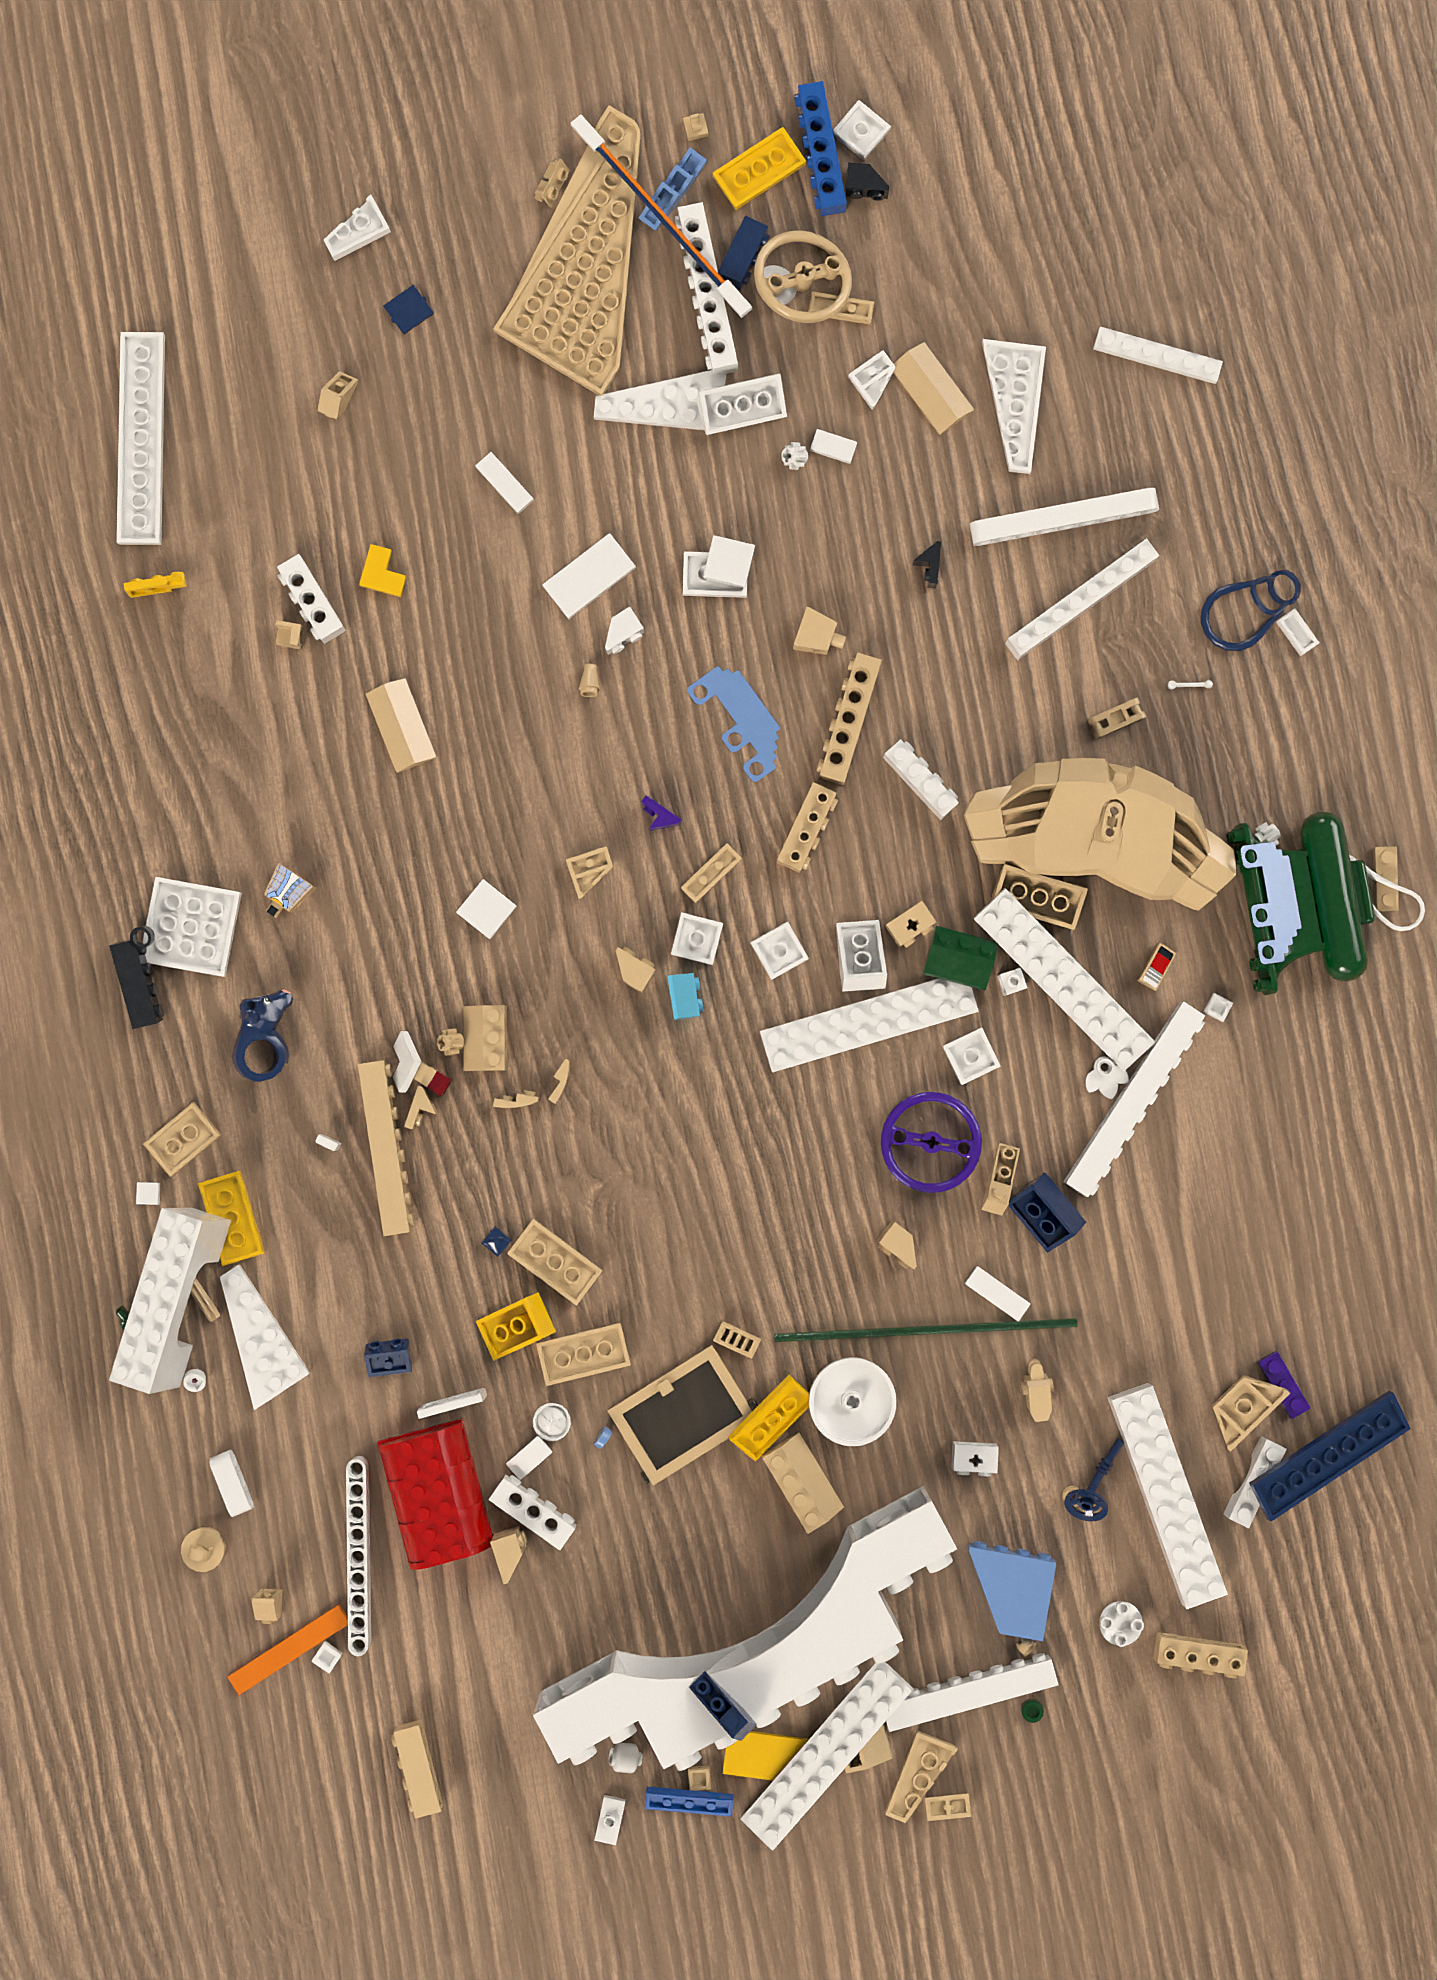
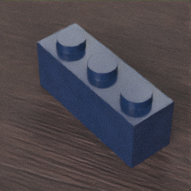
M748 216L744 217L718 271L723 280H729L736 289L741 290L744 284L747 285L752 275L750 270L753 265L755 266L759 251L769 241L768 226Z

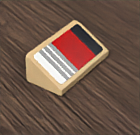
M1157 943L1137 981L1156 991L1176 953L1162 943Z

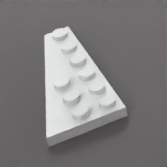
M982 339L1009 472L1030 474L1046 347Z
M237 1265L222 1275L220 1279L255 1410L310 1374V1372L241 1265Z

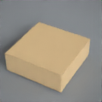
M710 1765L688 1768L689 1790H711Z

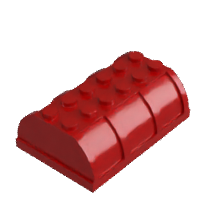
M462 1418L377 1441L411 1570L426 1569L467 1558L492 1547L490 1541L493 1533Z

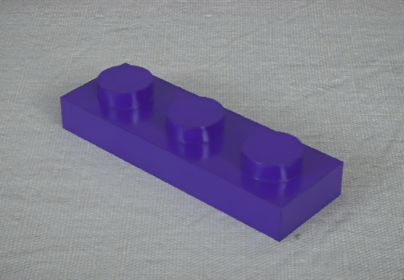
M1277 1351L1257 1361L1270 1384L1285 1388L1290 1392L1281 1404L1291 1419L1311 1409Z

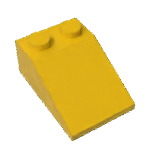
M538 1292L476 1321L493 1361L556 1332Z

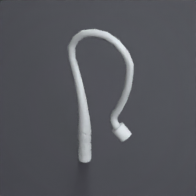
M1349 854L1350 861L1356 860L1353 856ZM1366 866L1368 877L1413 896L1420 905L1418 919L1415 923L1404 927L1396 926L1389 922L1373 905L1374 914L1393 930L1407 931L1417 927L1425 914L1424 902L1421 897L1415 892L1381 877Z

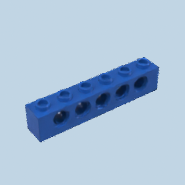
M819 81L798 85V93L794 94L796 108L800 107L801 114L798 115L800 128L804 127L805 135H802L803 146L808 148L809 155H806L807 167L812 169L813 174L810 176L811 188L816 190L817 195L814 196L815 209H819L820 216L846 212V197L824 83ZM814 106L817 110L810 111L807 107ZM817 126L821 130L813 131L811 128ZM823 147L825 150L823 152H818L815 150V148ZM826 167L829 171L821 172L819 168ZM829 187L833 191L830 193H826L822 189Z

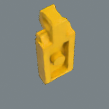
M172 572L171 575L167 576L154 575L151 579L145 580L136 578L124 583V590L131 598L171 592L175 588L187 587L183 572Z

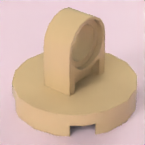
M200 1527L191 1531L181 1544V1555L185 1564L197 1572L213 1570L222 1562L226 1552V1544L223 1542L221 1534L211 1527Z

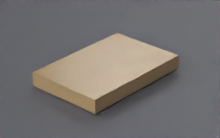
M192 1102L144 1142L143 1145L166 1173L172 1177L217 1140L221 1133L196 1103Z

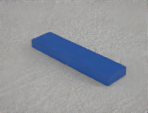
M647 1786L645 1809L732 1817L734 1794Z

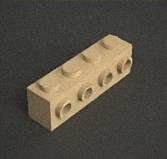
M813 782L781 850L777 863L799 873L802 868L807 869L811 860L808 854L811 849H816L820 841L817 835L820 830H825L829 821L826 815L829 810L833 812L838 802L835 799L836 792Z
M1157 1632L1153 1658L1160 1667L1172 1669V1666L1181 1667V1670L1194 1672V1669H1198L1208 1675H1216V1672L1224 1673V1676L1229 1678H1237V1676H1245L1248 1650L1241 1644Z
M422 1719L396 1726L391 1738L394 1748L397 1747L398 1749L397 1763L399 1769H403L404 1777L402 1782L404 1790L409 1792L408 1807L410 1812H414L415 1819L441 1812L443 1801Z

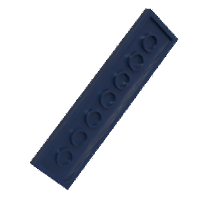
M1387 1391L1249 1482L1266 1519L1272 1522L1409 1431L1411 1428L1395 1394Z

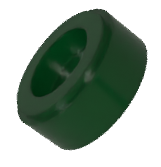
M1028 1699L1023 1702L1021 1714L1026 1721L1035 1723L1043 1717L1044 1710L1038 1700Z

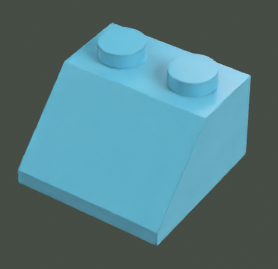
M694 973L667 976L674 1020L700 1017V1012L704 1010L702 999H697L696 991L700 990L699 977L694 978Z

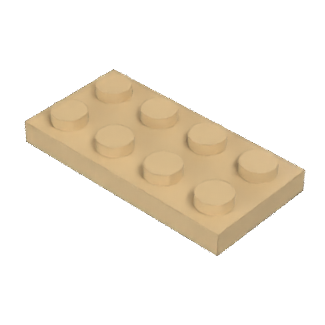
M535 1219L530 1222L507 1253L576 1306L603 1271Z
M621 1322L536 1343L546 1386L631 1365Z

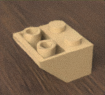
M625 946L623 949L618 947L616 954L624 983L644 994L656 974L655 965L645 958H642L641 961L635 958V952Z
M891 1220L876 1240L880 1243L878 1248L888 1256L892 1253L897 1256L895 1261L905 1269L909 1267L915 1269L917 1265L913 1235Z
M884 1724L845 1767L846 1773L869 1769L893 1758Z

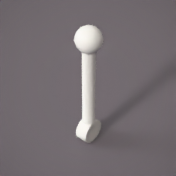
M1210 680L1201 683H1176L1175 681H1170L1167 686L1170 690L1176 687H1206L1210 689L1213 683Z

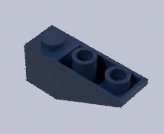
M706 1671L689 1687L732 1739L742 1741L757 1725L743 1707Z

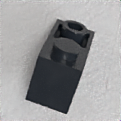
M848 162L845 196H850L853 199L867 197L876 201L888 199L889 185L870 164Z

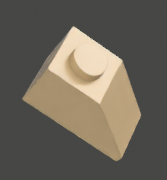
M339 371L321 389L317 411L325 414L327 417L337 419L346 410L358 384V379Z
M260 1589L252 1598L255 1620H262L261 1623L273 1624L275 1621H278L282 1613L283 1590Z

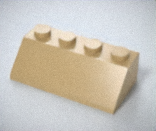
M1004 864L990 901L1006 888L1035 919L1075 930L1088 888L1041 874H1032L1026 870Z
M800 1432L762 1455L764 1462L807 1534L827 1523L844 1508Z

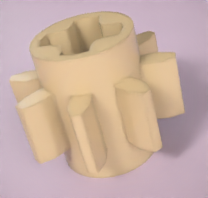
M456 1029L441 1031L442 1035H439L437 1038L438 1049L444 1051L445 1056L459 1054V1049H462L464 1046L462 1034L457 1033Z

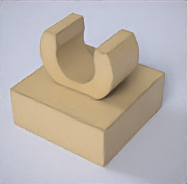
M697 113L683 118L688 141L708 137L704 113Z

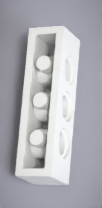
M299 554L277 566L280 572L277 575L283 586H289L291 592L288 594L294 604L299 603L302 610L299 612L304 621H310L313 628L310 631L316 640L321 639L325 644L346 631ZM297 578H304L301 586H294ZM308 596H315L312 604H305ZM319 614H325L326 618L323 622H316V617Z
M505 1475L490 1496L489 1501L558 1550H561L576 1528L575 1520L566 1513L562 1515L556 1511L557 1507L550 1501H542L538 1498L539 1494L533 1489H525L520 1485L521 1481L513 1475L510 1477ZM511 1494H520L522 1501L519 1503L513 1502L510 1497ZM530 1506H537L540 1513L535 1516L531 1515L528 1508ZM553 1518L557 1521L558 1526L550 1528L547 1526L546 1520Z

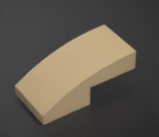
M568 1059L564 1060L553 1076L560 1081L548 1099L554 1104H557L569 1079L571 1061Z

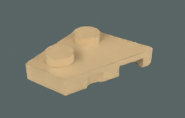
M607 846L566 859L579 899L613 867Z

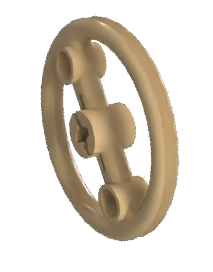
M807 231L781 233L770 239L762 247L756 259L754 278L757 290L764 302L784 318L802 323L824 321L838 313L850 295L852 274L848 261L836 245L821 235ZM785 243H811L831 255L826 258L824 263L816 266L803 261L796 265L793 273L784 276L774 273L769 278L764 277V265L769 254ZM837 275L842 277V288L838 298L833 304L820 311H797L783 305L775 298L781 294L782 290L792 287L800 292L807 291L814 280L823 277L828 280L835 279Z

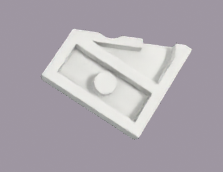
M882 350L848 375V378L871 409L875 408L895 370V366L884 350Z

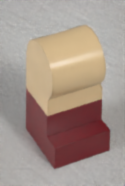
M421 1062L414 1076L415 1080L439 1096L445 1094L453 1079Z

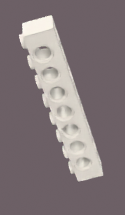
M703 202L678 207V216H675L676 227L681 229L683 235L694 247L702 249L699 253L718 273ZM691 227L698 229L695 232L688 231ZM686 251L687 256H683L685 269H690L691 276H688V283L690 289H694L695 296H692L694 309L699 310L700 316H696L698 328L703 329L704 336H701L703 350L707 349L708 356L705 357L707 369L712 370L713 376L737 372L738 362L724 298L717 291L718 286L707 273L696 270L700 267L699 264ZM704 287H708L711 289L709 292L706 293L701 291V289ZM708 307H712L715 309V311L708 313L705 311V309ZM712 327L720 329L717 333L709 331ZM717 347H721L724 349V351L722 353H716L714 352V349Z

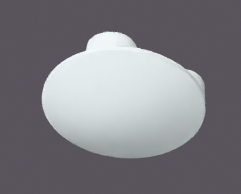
M1117 1601L1109 1604L1103 1610L1099 1626L1102 1635L1108 1642L1124 1647L1138 1639L1144 1628V1623L1140 1612L1135 1606L1128 1602Z

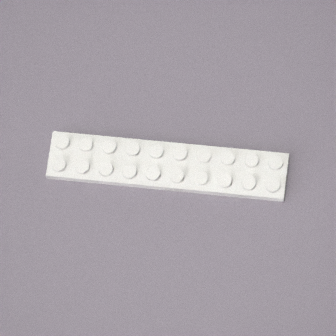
M121 332L117 497V543L119 545L162 544L165 334L163 332Z
M1006 888L974 917V920L1123 1072L1155 1043L1152 1037Z
M936 979L762 1030L760 1034L773 1073L979 1011L971 987L943 979Z
M886 1662L875 1663L743 1815L741 1820L773 1851L906 1699L913 1688Z

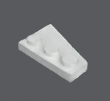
M372 195L366 198L367 202L360 208L357 207L352 212L353 215L345 223H340L324 239L334 261L391 232Z

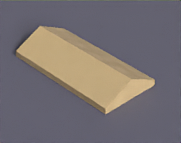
M925 342L907 351L894 363L895 370L893 373L939 435L974 411L971 404Z
M405 678L383 684L366 693L396 773L437 758Z

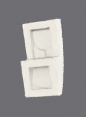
M538 1435L513 1456L506 1465L521 1480L553 1451Z

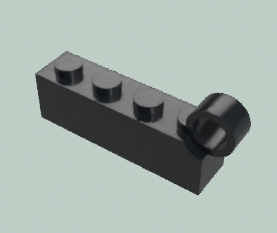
M144 925L133 929L129 940L109 945L132 1029L157 1024L163 1020L164 1016L163 1007L158 1003L157 999L158 988L153 983L151 977L153 973L152 967L149 962L147 963L145 956L147 953L146 947L154 942L155 934L150 927ZM139 930L146 932L148 935L146 944L138 941L137 933Z

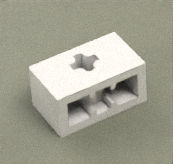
M953 1441L951 1468L953 1471H957L958 1475H970V1472H978L980 1476H991L992 1473H997L998 1446L996 1443ZM977 1455L980 1460H976L975 1464H973L969 1459Z

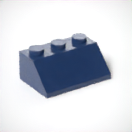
M1045 1172L1009 1199L1008 1206L1047 1253L1075 1236L1087 1223Z

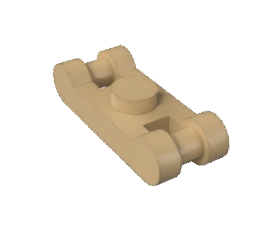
M1138 697L1089 718L1087 721L1095 731L1093 733L1095 739H1099L1146 718L1145 712L1141 711L1139 707L1140 701ZM1130 708H1131V710H1132V712H1133V714H1134V715L1131 716V717H1129V715H1128V713H1127V711H1126L1127 709H1130ZM1105 719L1108 727L1102 728L1100 721Z

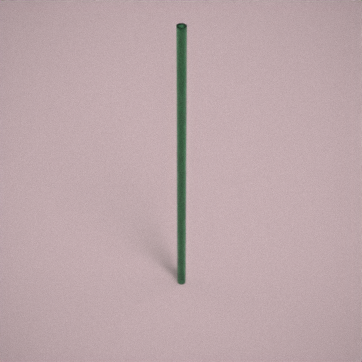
M1077 1318L776 1333L774 1334V1341L792 1342L1077 1327L1078 1322Z

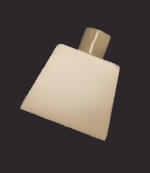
M806 607L793 649L827 655L830 645L842 649L846 636L835 633L836 621L810 607Z

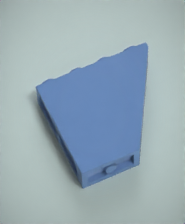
M974 1541L973 1544L968 1543L967 1549L999 1633L1043 1641L1056 1568L1055 1560L1046 1553H1038L1037 1556L1030 1554V1551L1024 1549H1017L1015 1552L1008 1550V1547L1002 1545H995V1548L988 1547L987 1543L981 1541Z

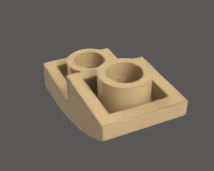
M523 1090V1094L517 1093L516 1102L513 1101V1097L500 1095V1099L494 1098L493 1107H524L539 1102L540 1097L535 1096L536 1092Z

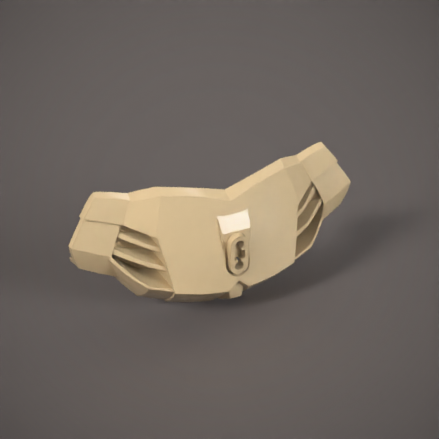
M1070 758L1061 759V761L1035 763L1015 777L1008 786L972 794L964 813V818L973 840L971 843L981 863H1011L1032 874L1054 876L1098 875L1112 884L1150 900L1172 899L1197 911L1217 896L1216 894L1236 876L1234 849L1205 828L1194 798L1174 787V784L1136 765L1128 768L1109 764L1106 759ZM1112 807L1117 809L1115 816H1112L1110 812ZM1106 829L1112 830L1113 835L1111 837L1106 835Z

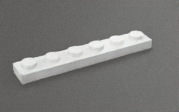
M1104 327L1099 328L1093 348L1097 351L1216 384L1223 363L1220 360Z

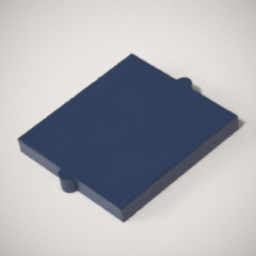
M414 285L383 305L390 315L392 323L398 326L403 335L434 314L426 303V298L421 296Z

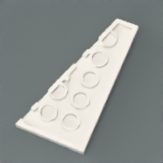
M712 370L607 393L602 396L598 395L595 399L594 419L704 430L699 413V391L725 386L726 374L713 376Z

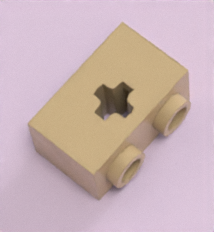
M921 901L886 924L885 927L898 947L904 945L907 948L916 942L914 937L920 933L925 936L934 930L932 925L936 921L924 902ZM908 921L911 923L916 922V931L906 928L909 925Z

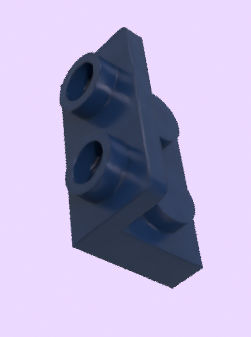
M396 1338L391 1341H373L366 1344L364 1358L368 1377L412 1372L409 1339Z

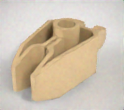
M1033 1358L1028 1362V1375H1024V1382H1021L1022 1394L1026 1395L1027 1407L1034 1421H1048L1052 1411L1051 1392L1054 1391L1052 1378L1049 1379L1046 1373H1044L1040 1361Z

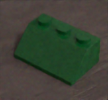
M936 926L931 936L923 974L985 991L995 962L998 943Z

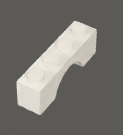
M1260 1436L1251 1455V1465L1246 1479L1239 1490L1232 1494L1223 1513L1226 1517L1247 1528L1250 1527L1260 1505L1249 1482L1280 1463L1287 1450L1286 1448Z

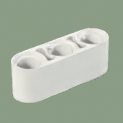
M228 1450L209 1459L210 1467L230 1516L234 1517L253 1509L252 1497L233 1451Z

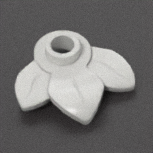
M1100 1057L1094 1063V1070L1088 1073L1086 1077V1089L1089 1093L1099 1089L1105 1097L1113 1099L1117 1093L1118 1084L1129 1082L1126 1070L1123 1072L1119 1066L1115 1065L1111 1058ZM1103 1063L1108 1066L1105 1072L1100 1068Z

